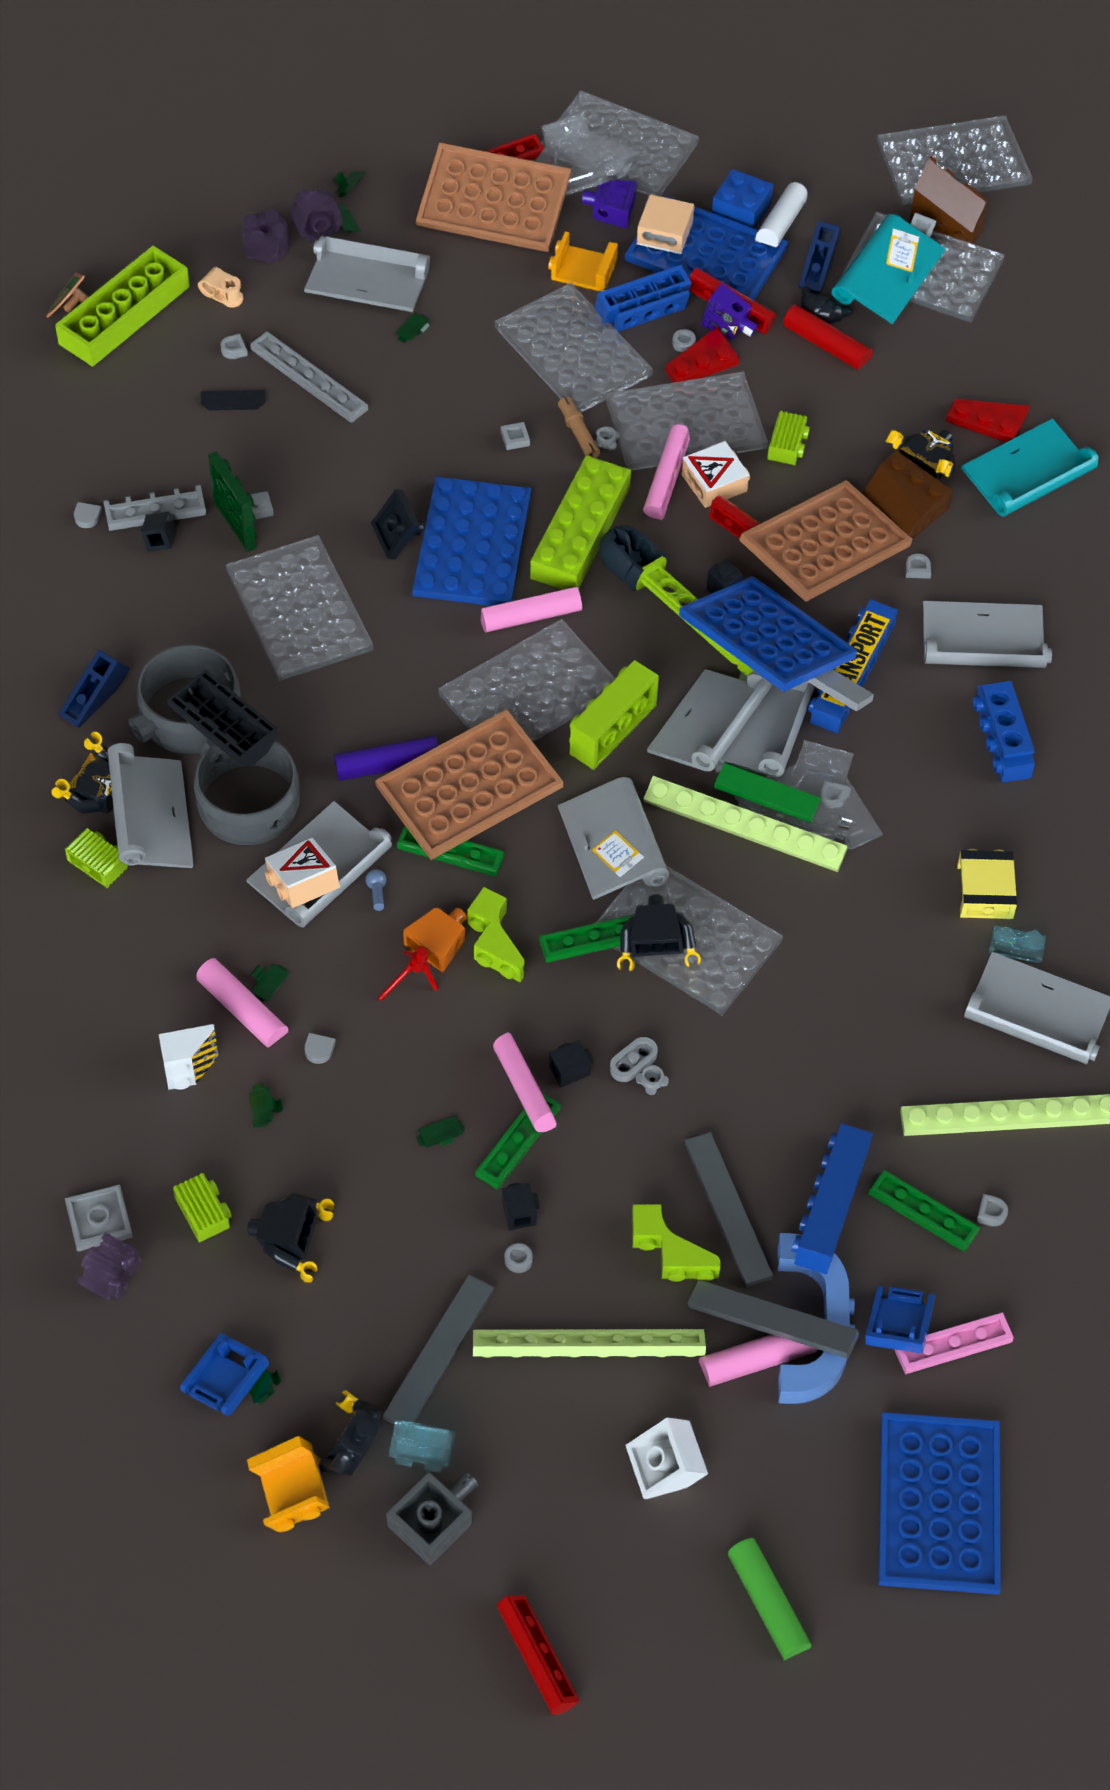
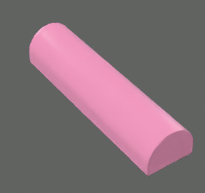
M673 425L670 429L643 508V512L651 518L664 519L683 457H685L690 442L688 428L685 425Z
M578 587L485 607L481 610V624L486 633L582 611L581 596Z
M216 958L207 960L199 968L196 975L197 981L267 1048L288 1033V1027Z
M508 1032L495 1040L493 1048L533 1127L538 1132H546L557 1127L554 1116L511 1033L509 1034Z
M771 1334L700 1357L699 1363L709 1387L816 1353L817 1349Z

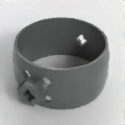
M198 645L176 646L154 656L145 665L139 677L137 687L139 714L128 720L135 737L140 742H145L151 738L159 746L176 753H200V749L209 740L189 722L173 721L161 717L148 707V703L152 696L166 684L183 678H195L205 669L241 698L239 680L230 662L217 651Z
M207 740L203 748L200 749L201 758L195 772L194 792L198 813L208 830L221 840L245 846L266 843L284 833L294 821L300 803L298 771L288 751L278 742L274 741L269 752L254 765H239L233 759L228 761L231 757L212 741ZM244 766H258L270 769L280 774L290 784L288 792L277 804L266 810L251 814H236L224 811L214 806L204 796L208 786L218 776L231 769Z

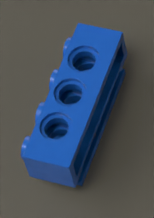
M682 265L598 292L594 308L604 327L614 324L613 330L617 333L684 310L690 295L691 281Z
M1012 681L978 686L976 696L973 697V708L980 715L979 725L981 731L985 732L987 737V750L989 753L992 752L994 772L999 774L1001 783L1030 779L1035 766L1032 756L1035 750Z

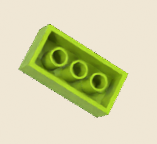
M635 660L628 667H623L618 677L612 683H607L602 693L588 703L586 710L581 715L578 714L572 719L569 739L570 755L595 770L656 707L659 675Z

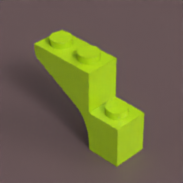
M483 887L467 910L468 925L477 932H483L474 944V959L480 965L500 972L507 979L521 982L524 978V958L500 925L504 915L507 913V898Z
M633 1205L632 1248H640L641 1250L661 1248L662 1279L676 1282L684 1279H698L705 1282L719 1279V1257L673 1234L664 1223L661 1205Z

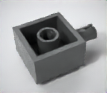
M428 1472L387 1512V1527L430 1566L472 1525V1511L461 1501L474 1488L478 1487V1483L473 1476L469 1479L470 1474L464 1472L449 1489Z

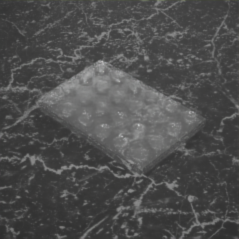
M580 90L541 144L545 149V155L609 180L636 181V191L649 196L650 194L661 196L699 143V136Z
M1006 115L880 134L877 137V143L902 204L913 202L915 187L930 156L937 160L936 164L943 170L948 168L954 173L953 177L962 184H969L978 192L1032 184L1033 177Z
M879 212L875 213L843 274L887 215ZM932 231L930 238L942 245L946 250L909 302L972 323L1004 261L1005 255Z
M572 283L495 321L497 331L560 399L565 398V401L568 403L566 397H571L577 411L583 412L653 375V368L609 322L604 323L595 307Z
M744 372L606 393V402L615 431L619 435L618 441L627 469L638 470L658 466L673 425H685L688 428L690 442L685 456L724 441L727 442L735 453L767 449L768 441Z
M319 535L226 564L227 573L279 681L374 650L373 642Z
M561 619L438 688V694L468 729L507 709L531 741L534 742L572 720L576 715L582 714L586 710L588 703L593 698L596 699L602 693L605 685L609 682L612 683L616 678Z
M668 866L666 867L669 877L660 886H648L644 883L643 879L626 885L595 923L635 914L636 907L648 905L649 896L654 894L662 895L664 897V904H674L676 912L682 913L692 924L697 945L694 949L701 957L700 964L698 965L696 956L690 955L687 959L689 967L685 965L686 949H684V954L633 957L631 952L630 957L636 963L722 1016L782 942L783 936ZM620 946L614 947L615 950L620 952Z

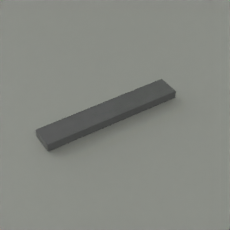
M711 1132L685 1140L686 1150L745 1287L772 1280L773 1274Z
M468 1275L383 1414L384 1420L407 1432L410 1431L493 1294V1286Z
M702 1280L698 1281L687 1302L688 1307L847 1359L859 1337L857 1329Z

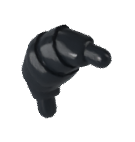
M809 287L802 289L801 307L828 324L841 321L842 318L852 314L850 307L841 308V306L835 305V303L830 301L827 296L813 294Z

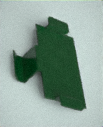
M338 172L334 178L340 186L335 192L340 194L338 197H346L347 193L353 189L365 172H351L347 178L344 177L342 172Z
M337 204L338 208L334 209L337 216H335L333 222H330L332 228L337 230L341 224L344 231L361 232L350 210L346 209V205Z
M414 313L396 331V334L399 335L397 339L403 343H406L408 340L411 341L416 335H419L421 332L423 333L429 327L428 322L430 320L422 314Z
M271 964L264 973L263 967L257 965L250 974V976H255V982H257L250 992L262 1003L264 1000L268 1002L290 973L287 972L286 968L280 965L275 966L274 964Z
M262 1083L252 1086L253 1092L249 1093L253 1128H261L272 1122L273 1109L277 1113L283 1110L282 1098L276 1101L273 1097H270L269 1086L264 1088Z
M453 1116L418 1129L420 1135L416 1138L420 1146L425 1145L427 1148L439 1144L442 1147L453 1143V1138L462 1135V1131L465 1128L462 1122L457 1121L456 1117Z
M277 1369L273 1374L269 1370H265L249 1390L254 1405L263 1403L275 1393L271 1382L276 1386L281 1383Z

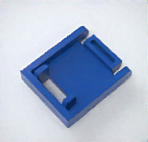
M878 1285L865 1335L866 1345L923 1354L934 1308L935 1294L929 1293L927 1304L923 1305L924 1292L890 1287L888 1299H884V1286Z
M220 1333L182 1382L180 1389L183 1393L190 1394L192 1398L217 1411H222L226 1416H230L268 1367L269 1362L266 1356ZM231 1351L245 1357L243 1362L246 1368L227 1359Z

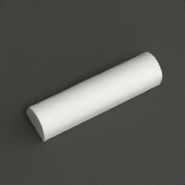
M793 182L786 187L759 229L756 241L774 247L779 245L807 200V190L802 184Z

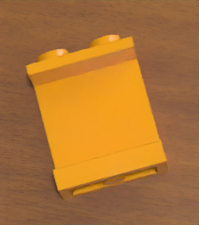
M565 232L562 240L557 241L555 256H551L548 269L552 270L551 280L596 291H604L617 262L618 244L609 242L604 254L569 246V232Z
M297 1436L247 1459L249 1470L261 1477L271 1516L263 1519L265 1526L277 1532H285L292 1529L294 1524L302 1520L315 1519L320 1516V1512L330 1508L312 1443Z

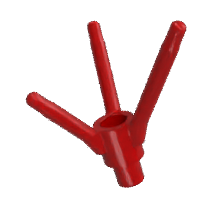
M420 947L415 952L410 950L403 951L404 955L411 957L409 963L378 997L379 1001L388 996L411 971L416 973L423 971L433 990H438L436 981L427 963L428 952L425 948Z

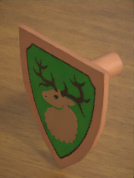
M77 272L74 274L53 303L46 316L47 318L71 294L72 296L62 307L68 313L74 309L79 301L82 303L89 298L88 295L78 288V285L85 276Z

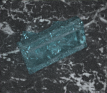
M994 925L988 953L995 952L1003 956L1041 964L1047 936L1041 935L1036 929L1024 932L1011 929L1009 926L1001 927Z

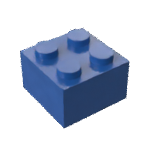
M732 169L713 197L712 213L755 229L771 205L773 184Z

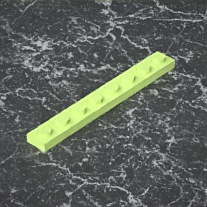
M655 776L652 777L643 798L645 803L836 872L839 871L847 851V845Z
M1110 1094L901 1106L900 1116L904 1136L1110 1124Z
M704 1329L473 1330V1356L486 1358L493 1356L517 1358L522 1356L694 1357L706 1355Z

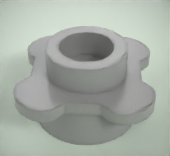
M607 426L596 431L597 438L594 442L597 448L602 447L609 450L617 448L616 440L619 439L617 431Z
M656 1065L646 1067L642 1073H638L636 1076V1082L642 1084L649 1095L656 1094L657 1089L662 1086L665 1087L669 1083L668 1077L664 1076L663 1071Z

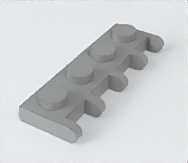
M195 485V491L181 494L179 493V488L174 489V495L155 498V493L153 492L149 493L150 499L132 502L130 496L125 497L126 503L110 505L108 500L103 501L109 531L142 526L147 514L169 511L172 520L206 515L200 485Z

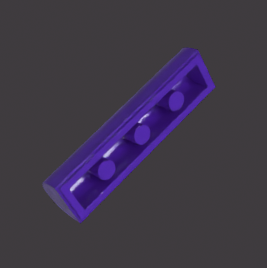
M434 735L333 754L338 780L342 781L393 771L438 747Z

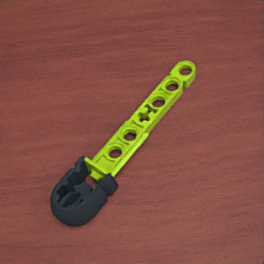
M620 525L608 530L604 534L599 546L600 558L608 570L621 581H626V585L632 591H638L646 586L678 616L680 607H683L680 603L685 602L689 604L698 600L665 570L668 564L667 555L661 550H656V546L640 531L631 526ZM664 587L671 588V589L674 590V592H673V593L666 592L663 588H664ZM684 620L731 663L738 665L737 668L747 677L754 671Z

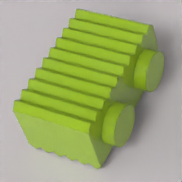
M779 411L769 445L767 460L796 465L797 458H802L804 454L805 444H802V441H807L810 426H806V416Z
M88 828L65 848L67 861L106 888H109L110 884L116 881L117 877H120V874H123L124 870L128 868L127 864L119 860L118 845L113 847L101 833L97 831L93 833Z
M204 1173L173 1187L175 1200L198 1242H202L230 1228L229 1218L232 1217L226 1202L220 1204L216 1197L219 1195V1191L213 1180L208 1181Z

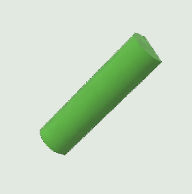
M748 1538L734 1545L728 1551V1557L783 1660L810 1649L812 1644L755 1539Z

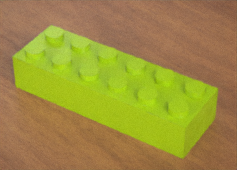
M155 246L150 247L55 324L58 344L93 367L189 288L187 267Z
M587 455L585 456L531 559L530 579L562 590L578 587L579 590L599 551L602 537L610 529L630 490V469Z

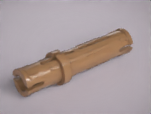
M566 397L568 403L565 401V398H562L558 402V407L565 417L566 426L571 428L585 456H590L591 453L593 458H597L600 455V450L597 448L583 422L584 417L582 413L577 411L571 397Z

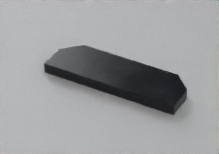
M265 390L201 391V405L209 411L255 410L266 403Z

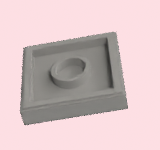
M120 1184L64 1198L77 1252L133 1238Z

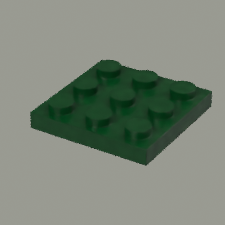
M217 451L208 455L213 503L247 552L256 549L255 538H257V532L253 522H256L252 511V506H254L253 498L249 492L245 493L240 478L232 474L228 461L222 459Z

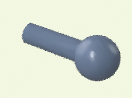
M373 869L366 875V884L372 889L374 909L381 911L384 909L382 888L385 886L387 878L383 871Z

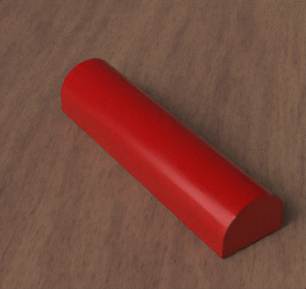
M535 133L484 151L529 161L545 155V149Z
M695 268L690 274L691 287L689 291L709 302L712 294L722 283L750 304L751 310L748 319L758 324L757 331L766 335L776 319L777 314L699 268Z
M796 304L787 311L784 317L783 326L857 370L872 357L873 350Z
M721 495L712 500L709 518L739 539L742 533L761 524Z
M516 1595L503 1598L497 1604V1608L551 1714L558 1715L571 1709L579 1703V1699L526 1596Z

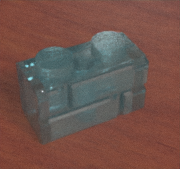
M397 1420L394 1425L389 1457L396 1458V1464L412 1466L414 1461L424 1463L425 1470L441 1472L442 1467L448 1468L450 1465L456 1431Z

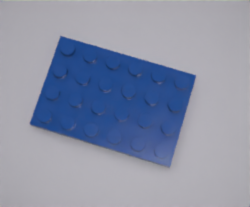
M694 206L693 223L682 254L638 245L636 237L625 253V261L656 273L682 265L688 278H690V274L695 268H699L755 300L786 252L789 241L782 239L777 247L756 241V235L759 230Z
M435 477L412 590L413 596L489 606L512 602L532 488Z
M753 576L680 607V617L782 692L856 659L857 650Z
M882 1412L879 1586L999 1595L1001 1591L1000 1421Z

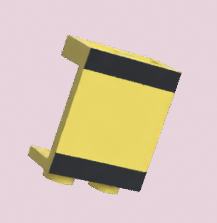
M960 850L957 869H961L963 896L960 906V918L1013 919L1017 907L1013 851Z

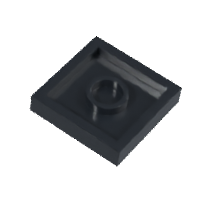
M399 489L394 490L371 522L387 559L393 560L398 557L413 535L419 536L420 532L422 533L424 529L423 522L417 520L404 491Z

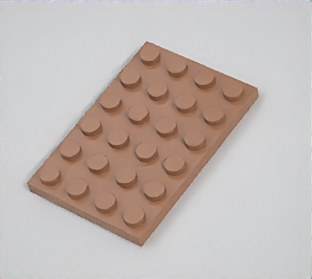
M439 143L416 218V225L549 252L570 181L571 169Z
M846 480L741 534L739 541L807 602L910 547L913 539Z
M507 709L375 780L378 790L430 860L563 788L562 779Z

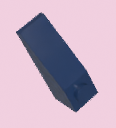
M817 222L799 288L809 287L811 291L821 293L841 237L840 226Z
M98 649L58 715L80 728L118 689L130 668Z

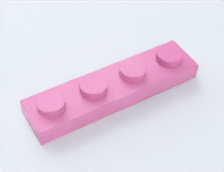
M1002 1312L928 1334L923 1354L895 1350L904 1373L908 1374L1012 1343L1014 1337Z

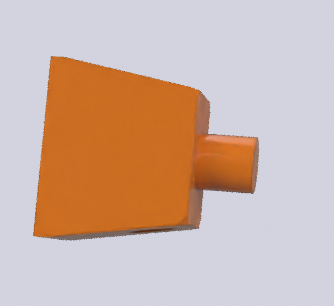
M434 908L403 930L404 945L413 952L417 951L420 947L425 948L428 952L427 962L443 973L464 944L465 928L462 924L467 920V915L460 908H455L449 915L439 908Z

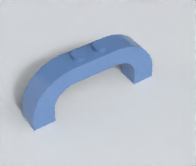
M780 1233L778 1240V1271L799 1272L813 1278L823 1293L824 1319L855 1329V1325L850 1324V1316H854L855 1302L854 1298H849L848 1276L838 1256L834 1253L827 1275L795 1265L796 1252H792V1247L796 1235H802ZM824 1351L816 1361L806 1365H780L778 1403H805L825 1395L841 1378L847 1358Z

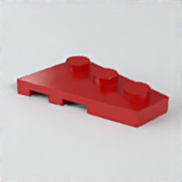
M716 327L666 365L665 372L674 385L679 387L739 365V357L718 327Z
M955 399L947 414L946 422L1007 443L1017 437L1029 413L1030 406Z

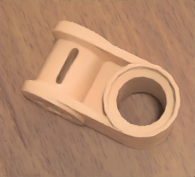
M213 267L198 283L200 291L205 296L227 307H237L243 302V295L240 292V279L224 272L218 267Z

